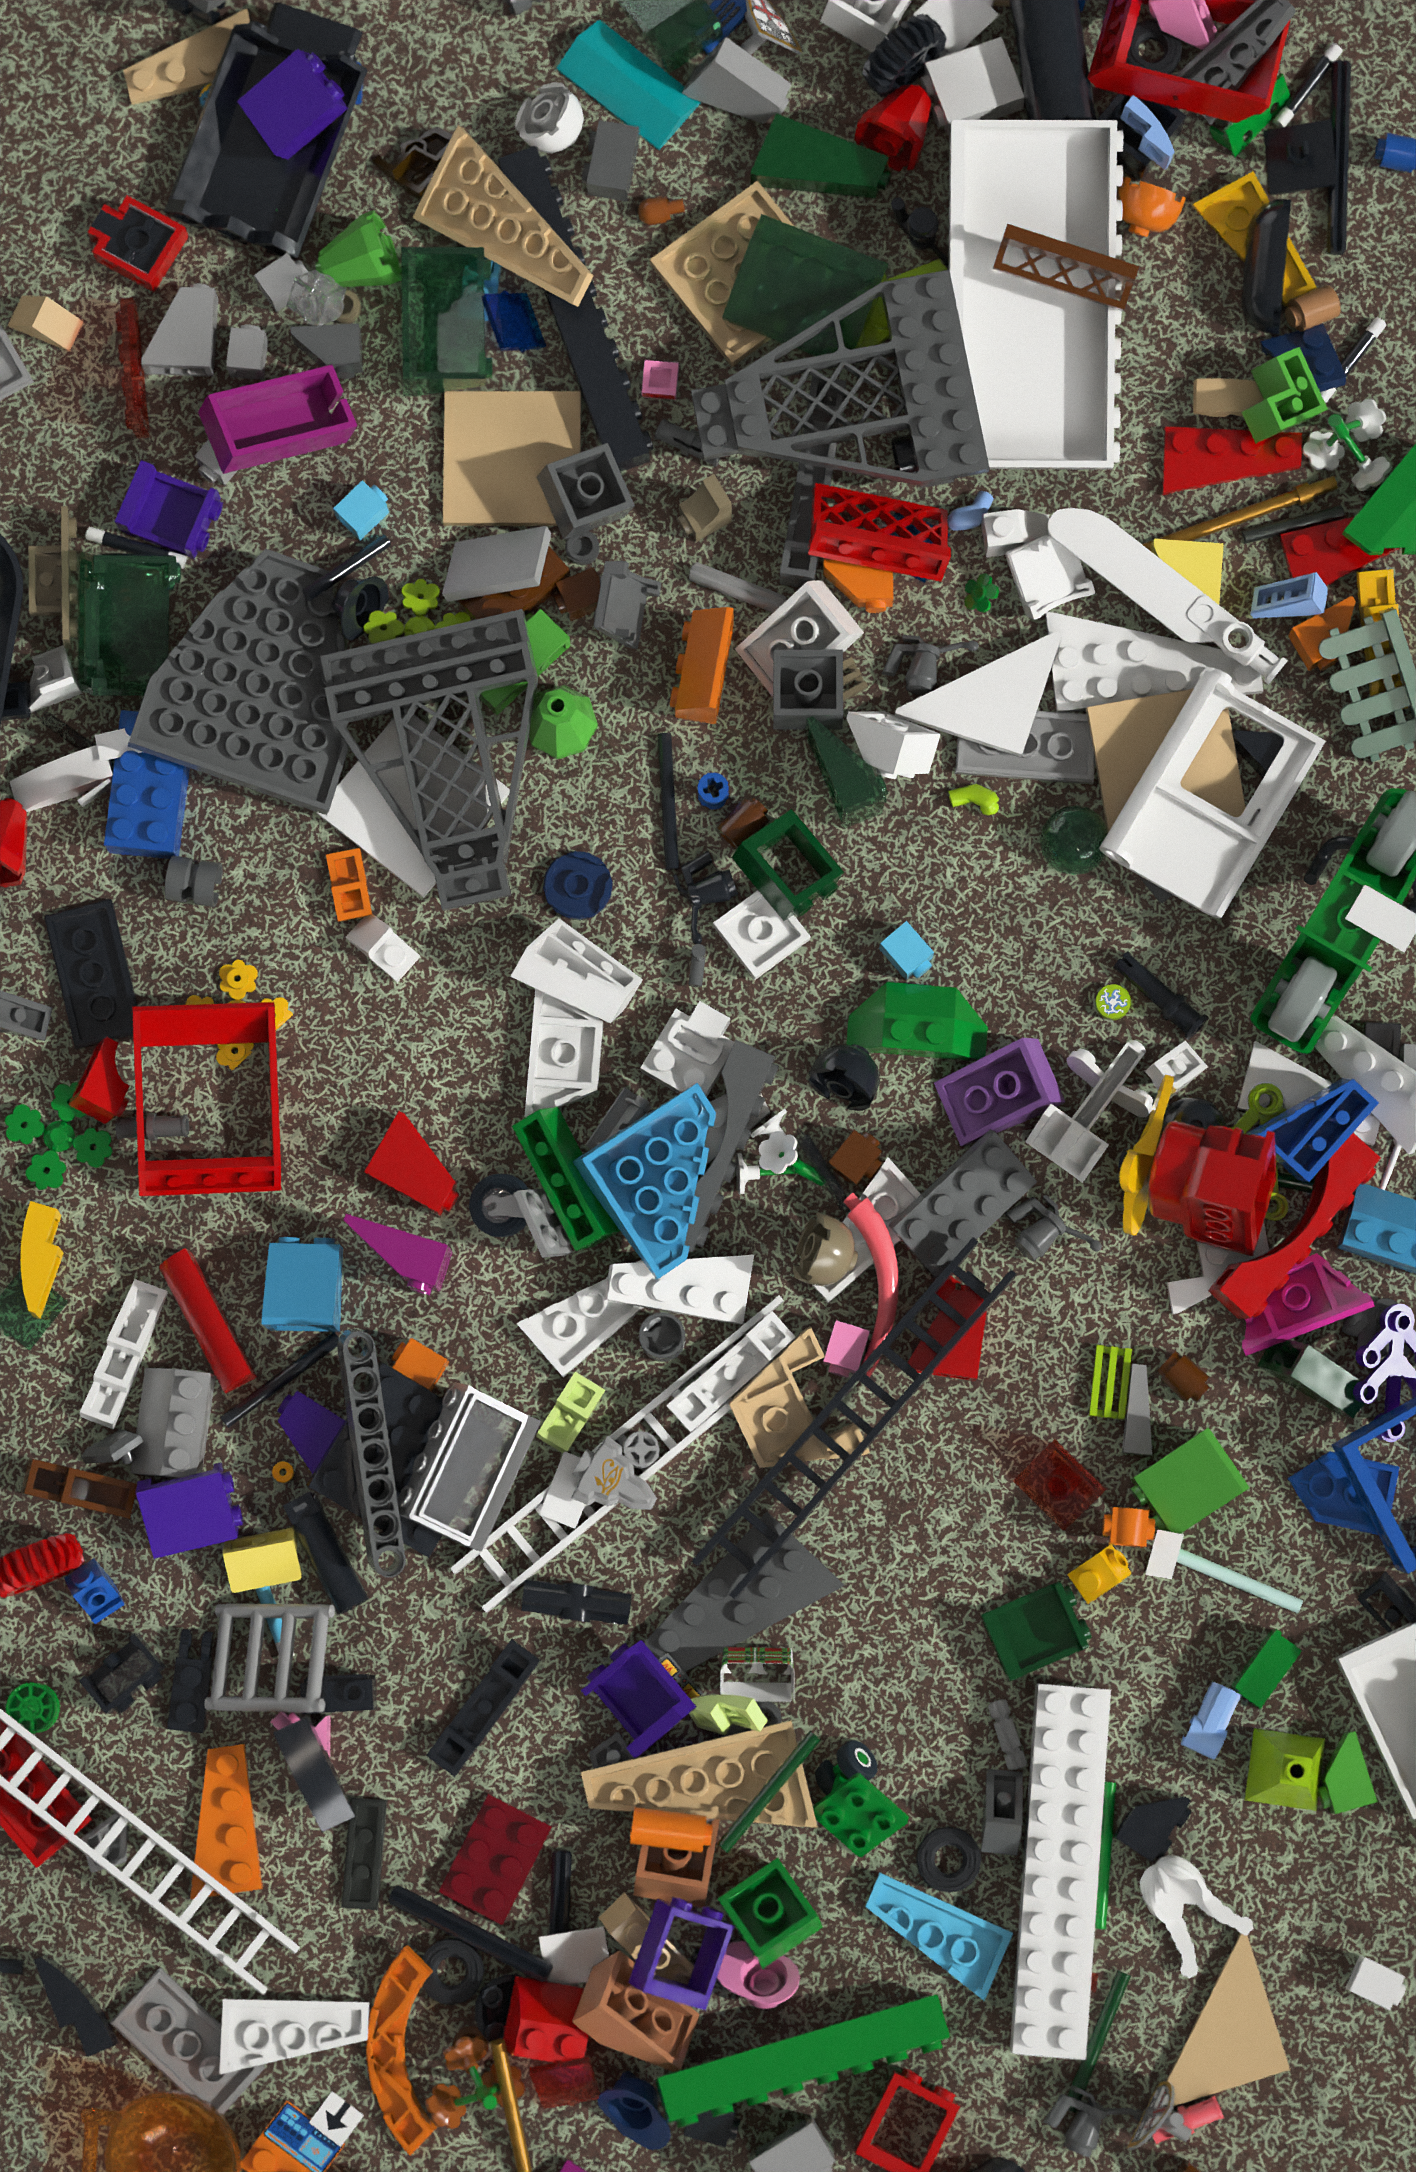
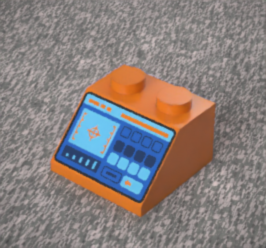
M287 2100L256 2140L239 2166L247 2172H326L345 2146V2143L341 2147L309 2123L312 2119Z

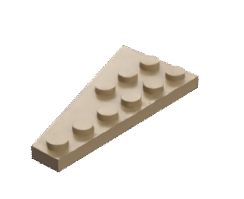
M458 125L412 218L578 307L593 278V274L467 131Z
M792 1721L763 1727L760 1732L751 1730L581 1772L588 1806L590 1809L633 1813L634 1807L703 1815L707 1816L708 1819L736 1821L797 1747V1741ZM802 1763L753 1823L818 1828Z

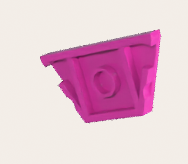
M1313 1254L1300 1264L1295 1263L1288 1272L1290 1278L1287 1283L1278 1291L1273 1290L1266 1299L1268 1302L1267 1307L1259 1316L1245 1319L1246 1331L1245 1339L1242 1340L1243 1351L1247 1356L1374 1307L1373 1300L1368 1293L1364 1294L1355 1287L1343 1273L1334 1270L1329 1262L1319 1254Z

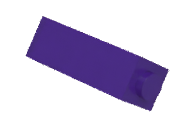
M296 1391L293 1396L288 1394L279 1406L277 1412L281 1416L278 1422L313 1474L345 1420L299 1391Z

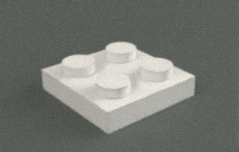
M758 890L713 922L715 930L754 980L807 943L811 938L794 915L783 921Z

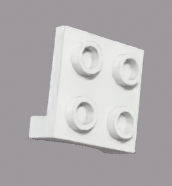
M1050 534L1005 552L1025 615L1031 619L1040 618L1050 609L1065 602L1095 594L1092 580L1085 577L1080 559L1052 538Z

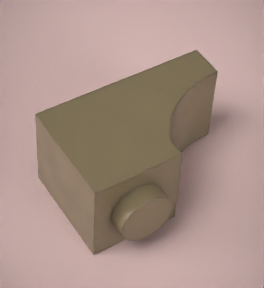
M715 474L702 480L697 491L679 504L680 516L676 518L685 536L692 534L696 542L732 522L731 501Z

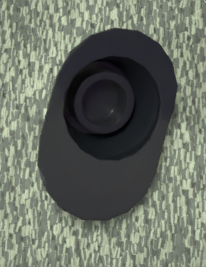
M373 576L367 579H350L339 588L336 597L332 601V608L341 619L342 633L346 639L352 641L365 633L364 625L369 622L370 614L374 611L383 612L388 602L389 593L387 584L382 578Z

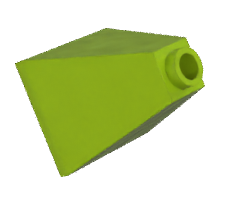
M1254 1728L1245 1800L1317 1811L1318 1787H1320L1325 1739ZM1292 1765H1295L1296 1771L1292 1777L1290 1768Z

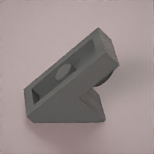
M0 990V1032L45 1041L52 1007Z

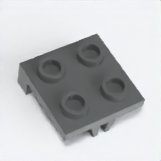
M605 561L603 575L600 579L598 605L594 612L595 622L593 628L627 648L637 649L646 599L650 596H660L662 583L631 572L628 569L629 563L626 561Z

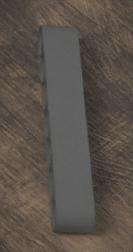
M349 1329L340 1335L337 1342V1350L367 1559L370 1567L375 1572L386 1578H392L403 1571L406 1558L374 1340L369 1334L358 1329ZM360 1336L364 1341V1349L359 1355L352 1356L348 1351V1344L352 1338ZM366 1372L369 1377L367 1388L362 1391H356L353 1386L355 1376L358 1373ZM365 1408H371L374 1412L373 1422L369 1426L361 1427L358 1422L360 1412ZM370 1444H377L379 1447L378 1458L372 1462H366L363 1457L364 1449ZM382 1479L384 1482L383 1493L376 1498L370 1497L368 1492L370 1483L374 1480ZM387 1515L390 1520L388 1528L382 1533H376L373 1528L375 1519L378 1516ZM387 1550L393 1551L395 1556L393 1564L387 1568H380V1555Z

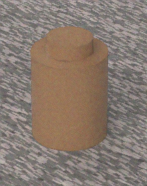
M1329 285L1321 286L1292 298L1288 301L1285 310L1287 322L1291 327H1295L1302 332L1334 319L1341 312L1339 298L1334 289Z

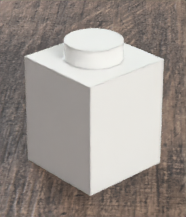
M1360 1955L1345 1989L1390 2010L1393 2004L1398 2005L1404 1995L1406 1985L1402 1984L1405 1976Z

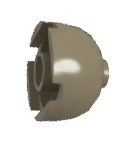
M818 1212L816 1213L818 1219L810 1218L800 1235L795 1251L796 1255L801 1256L800 1266L793 1264L794 1277L799 1281L811 1285L826 1286L836 1283L843 1278L847 1271L854 1269L858 1259V1252L855 1251V1242L851 1230L841 1221Z

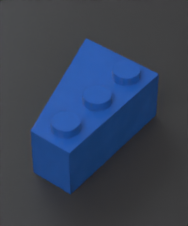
M1342 1078L1247 1134L1266 1137L1267 1130L1275 1132L1276 1161L1298 1181L1310 1182L1379 1102L1354 1079Z

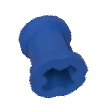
M715 772L704 775L698 783L700 803L711 810L719 809L725 805L729 797V786L726 778ZM714 785L716 789H720L719 796L713 798L711 793H707L708 786Z

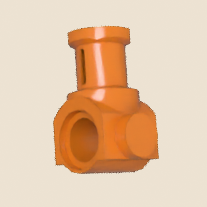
M1112 1507L1111 1514H1104L1102 1536H1109L1108 1544L1146 1547L1147 1540L1154 1539L1155 1519L1148 1518L1149 1510Z

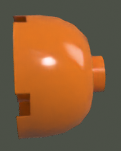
M1123 177L1122 186H1119L1117 190L1116 200H1122V220L1130 225L1129 232L1148 237L1149 231L1161 233L1168 230L1177 221L1186 200L1183 196L1175 199L1176 193L1140 181L1139 185L1134 183L1129 185L1131 178Z

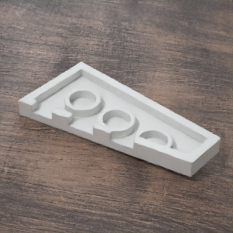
M1332 1017L1317 1041L1315 1048L1341 1078L1354 1079L1379 1102L1372 1113L1408 1154L1414 1153L1416 1150V1071L1339 1017Z
M1255 1041L1237 1109L1242 1111L1249 1109L1248 1095L1253 1087L1261 1083H1270L1279 1088L1283 1095V1107L1286 1110L1333 1083ZM1263 1094L1259 1099L1262 1107H1266L1270 1103V1098L1267 1094ZM1371 1112L1353 1133L1365 1144L1373 1146L1375 1145L1380 1121Z
M888 1157L859 1199L863 1201L865 1198H868L872 1202L874 1209L882 1217L893 1246H895L901 1240L888 1225L921 1194ZM847 1216L842 1223L851 1230L855 1242V1251L858 1252V1259L854 1269L847 1271L843 1278L836 1283L826 1286L812 1285L827 1303L833 1300L874 1264L865 1239Z
M223 1999L219 2074L368 2040L369 2002Z

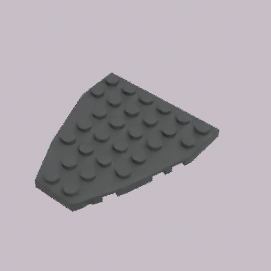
M265 549L248 568L241 571L230 585L223 591L221 590L211 600L189 628L183 639L174 647L165 662L150 678L127 746L327 815L348 752V744L331 721L325 693L327 686L320 656L345 651L343 633H340L336 611L332 608L334 585L311 601L305 598L302 590L329 571Z

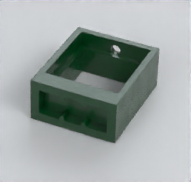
M790 809L743 841L731 857L783 921L794 914L798 918L803 916L814 906L813 901L821 897L822 900L830 897L838 890L839 886L836 883L844 874V871L793 809ZM786 836H788L821 876L818 881L796 896L761 855Z

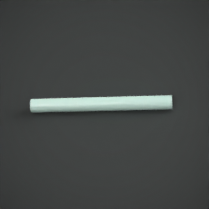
M1180 1548L1177 1563L1298 1614L1303 1600Z

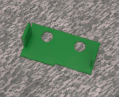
M1280 73L1277 76L1270 107L1262 114L1253 115L1238 123L1230 122L1224 129V132L1213 126L1209 127L1212 138L1220 145L1231 150L1234 157L1257 136L1291 98L1284 75ZM1277 102L1275 111L1270 113L1271 106ZM1250 130L1248 139L1243 141L1245 133Z

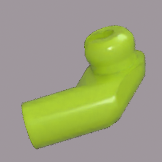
M972 784L948 791L952 808L972 802L980 806V810L984 815H993L999 810L997 794L979 784Z

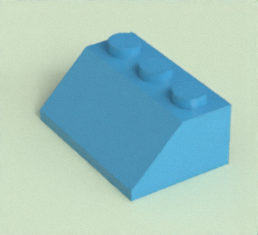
M1360 1184L1354 1191L1353 1195H1355V1198L1349 1206L1337 1248L1416 1274V1200L1374 1186Z

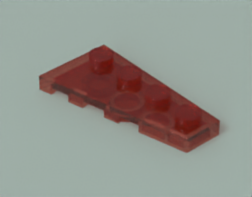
M133 298L119 299L120 311L115 312V320L118 332H122V344H118L121 365L124 364V376L121 377L123 394L126 397L125 421L127 429H132L137 439L149 438L150 428L144 369L142 366L138 308Z

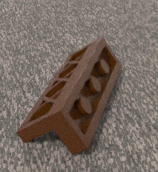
M1007 223L993 269L1124 311L1140 266ZM1007 245L1022 249L1027 262L1018 267L1002 263ZM1029 252L1038 254L1039 256L1032 259ZM1046 257L1053 259L1060 272L1050 278L1041 276L1034 263ZM1062 263L1069 264L1072 266L1067 269H1064ZM1030 266L1031 269H1032V271H1033V273L1028 272V271H1025V270H1022V269H1024V268ZM1078 268L1087 270L1093 283L1082 289L1073 286L1067 275ZM1094 273L1103 275L1105 277L1097 280ZM1063 276L1066 284L1056 281V279ZM1111 278L1124 282L1125 286L1120 301L1106 297L1100 284ZM1096 287L1099 294L1090 292L1088 290Z

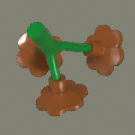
M462 2037L456 2041L454 2046L444 2051L446 2068L448 2070L458 2068L465 2070L467 2074L471 2075L476 2088L474 2094L461 2097V2092L455 2085L448 2087L442 2083L435 2085L432 2089V2096H429L426 2100V2108L432 2114L431 2120L436 2127L457 2128L460 2124V2117L466 2113V2104L480 2101L488 2110L494 2109L497 2103L503 2107L495 2064L493 2063L490 2071L484 2073L481 2078L477 2071L479 2068L477 2061L483 2059L486 2055L485 2042L482 2037L472 2039ZM511 2065L510 2069L516 2097L519 2098L525 2092V2085L520 2080L521 2070L517 2066Z

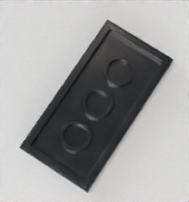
M109 899L44 916L75 1049L79 1050L97 1045L106 1036L113 1040L133 1036L132 1007L138 1006L113 900Z

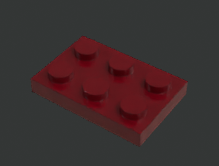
M488 1794L438 1892L503 1925L552 1826Z

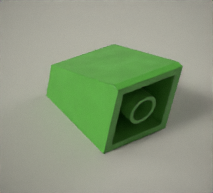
M1208 1427L1133 1477L1131 1481L1135 1486L1130 1488L1141 1506L1148 1504L1155 1515L1152 1519H1155V1528L1157 1530L1181 1534L1250 1487Z

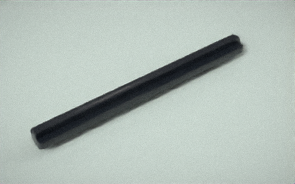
M1347 60L1334 61L1331 77L1330 119L1332 120L1338 185L1328 187L1327 253L1330 255H1343L1346 250L1351 89V63Z

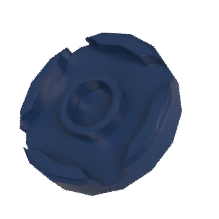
M573 851L560 858L558 857L551 863L545 873L543 889L548 904L557 914L566 919L584 920L596 916L605 909L611 898L613 882L609 870L600 858L589 852Z

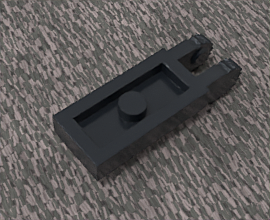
M183 1629L181 1632L179 1657H176L168 1730L204 1733L207 1714L205 1699L209 1697L213 1661H210L214 1637L213 1632H204L201 1640V1660L188 1659L189 1649L192 1644L191 1630Z

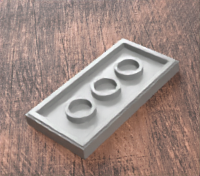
M1037 711L1022 757L957 737L955 774L1079 784L1094 783L1095 757L1087 714Z
M161 1967L110 2022L214 2123L221 2118L266 2068L262 2064L219 2074L222 2025Z

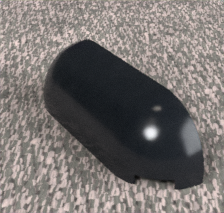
M1291 199L1273 200L1261 206L1252 216L1247 231L1241 296L1242 311L1247 321L1254 328L1268 334H1279Z

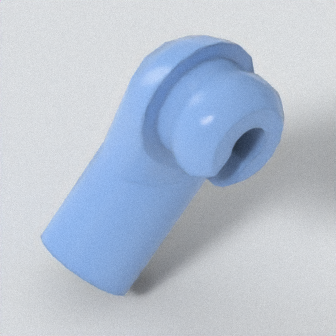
M979 491L972 505L957 508L949 514L948 527L953 531L978 527L982 523L983 514L988 512L993 502V496L988 492Z

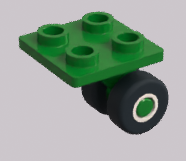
M851 1740L838 1749L836 1754L837 1764L835 1766L826 1759L815 1771L816 1782L826 1796L812 1807L815 1819L854 1854L858 1857H863L908 1823L909 1816L869 1782L877 1773L876 1759L867 1746L859 1741Z

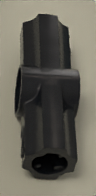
M525 1580L521 1611L557 1615L559 1619L589 1623L591 1620L604 1623L628 1625L632 1594L596 1590L594 1586L563 1583V1585L549 1582Z

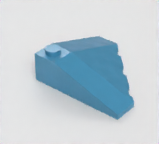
M698 1083L572 1161L594 1196L656 1280L685 1262L688 1257L690 1246L685 1245L688 1225H693L695 1222L699 1197L694 1196L698 1175H704L709 1153V1148L704 1147L708 1126L713 1127L716 1118V1111Z

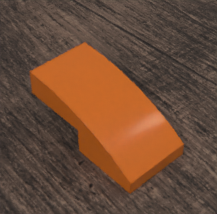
M356 848L326 854L338 922L372 915L361 849Z

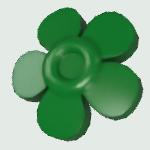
M983 573L979 575L977 581L971 579L966 583L965 592L969 595L965 597L964 605L967 609L974 610L976 608L979 612L985 613L991 608V602L988 599H996L999 595V588L997 585L991 584L992 577Z

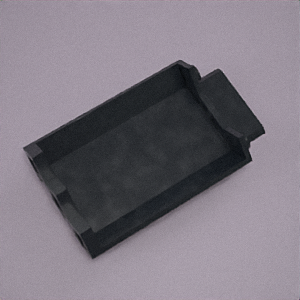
M280 2L274 3L266 26L256 21H249V24H234L164 212L202 230L205 227L217 231L224 238L247 245L249 242L266 249L267 253L279 257L288 253L291 258H298L368 69L356 63L358 59L355 57L363 32L357 28ZM299 49L309 54L313 52L320 58L326 68L323 70V73L329 81H335L344 93L342 100L348 109L287 160L273 154L237 101L295 50Z

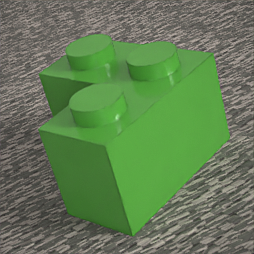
M1300 347L1276 356L1251 370L1264 400L1244 410L1242 415L1255 443L1290 429L1328 410Z

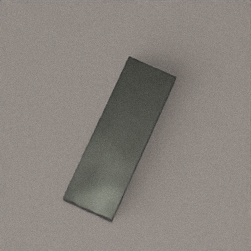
M350 1798V1804L356 1817L348 1822L341 1908L378 1910L387 1800Z

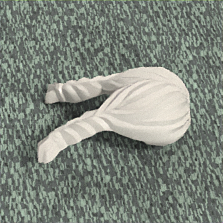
M1167 1855L1159 1858L1154 1865L1146 1869L1140 1879L1141 1894L1152 1915L1166 1924V1929L1171 1933V1938L1176 1943V1948L1182 1954L1183 1962L1180 1971L1183 1976L1191 1978L1196 1976L1198 1972L1194 1944L1191 1942L1186 1923L1182 1918L1184 1903L1198 1905L1207 1915L1214 1917L1223 1924L1235 1927L1243 1935H1248L1250 1931L1254 1930L1253 1921L1248 1917H1240L1234 1914L1228 1907L1223 1906L1221 1901L1207 1889L1199 1870L1182 1857Z

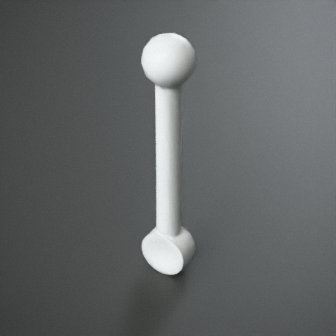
M1395 1138L1393 1139L1395 1146L1379 1187L1383 1190L1387 1186L1402 1148Z

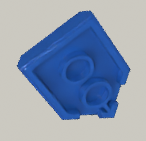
M1327 1452L1287 1478L1316 1522L1378 1535L1335 1452ZM1364 1459L1391 1510L1400 1467Z

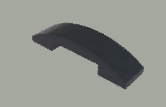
M511 1639L490 1667L489 1672L426 1756L456 1777L541 1660L514 1639Z

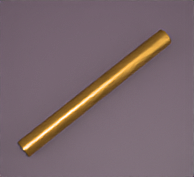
M496 2039L490 2045L517 2172H532L505 2040Z

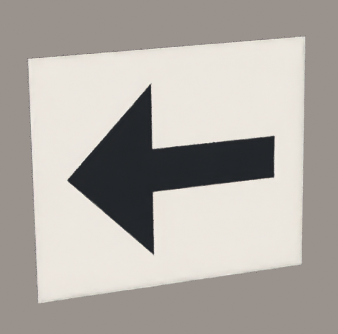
M331 2092L309 2123L341 2147L364 2115L334 2092Z

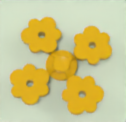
M235 960L232 965L226 964L220 968L219 976L222 979L220 989L223 992H229L230 996L235 999L228 1003H246L241 999L245 997L246 992L251 993L256 989L254 980L257 978L258 972L254 966H245L242 960ZM240 976L241 980L236 982L235 978ZM192 995L187 999L186 1005L214 1004V1001L211 997L201 999L197 995ZM282 997L275 998L273 1001L269 998L261 1001L274 1002L276 1030L293 1016L292 1012L287 1010V1000ZM254 1043L218 1044L220 1050L216 1054V1060L222 1066L229 1065V1068L233 1071L252 1053L251 1050L254 1047ZM234 1048L238 1049V1052L236 1054L232 1053V1050Z

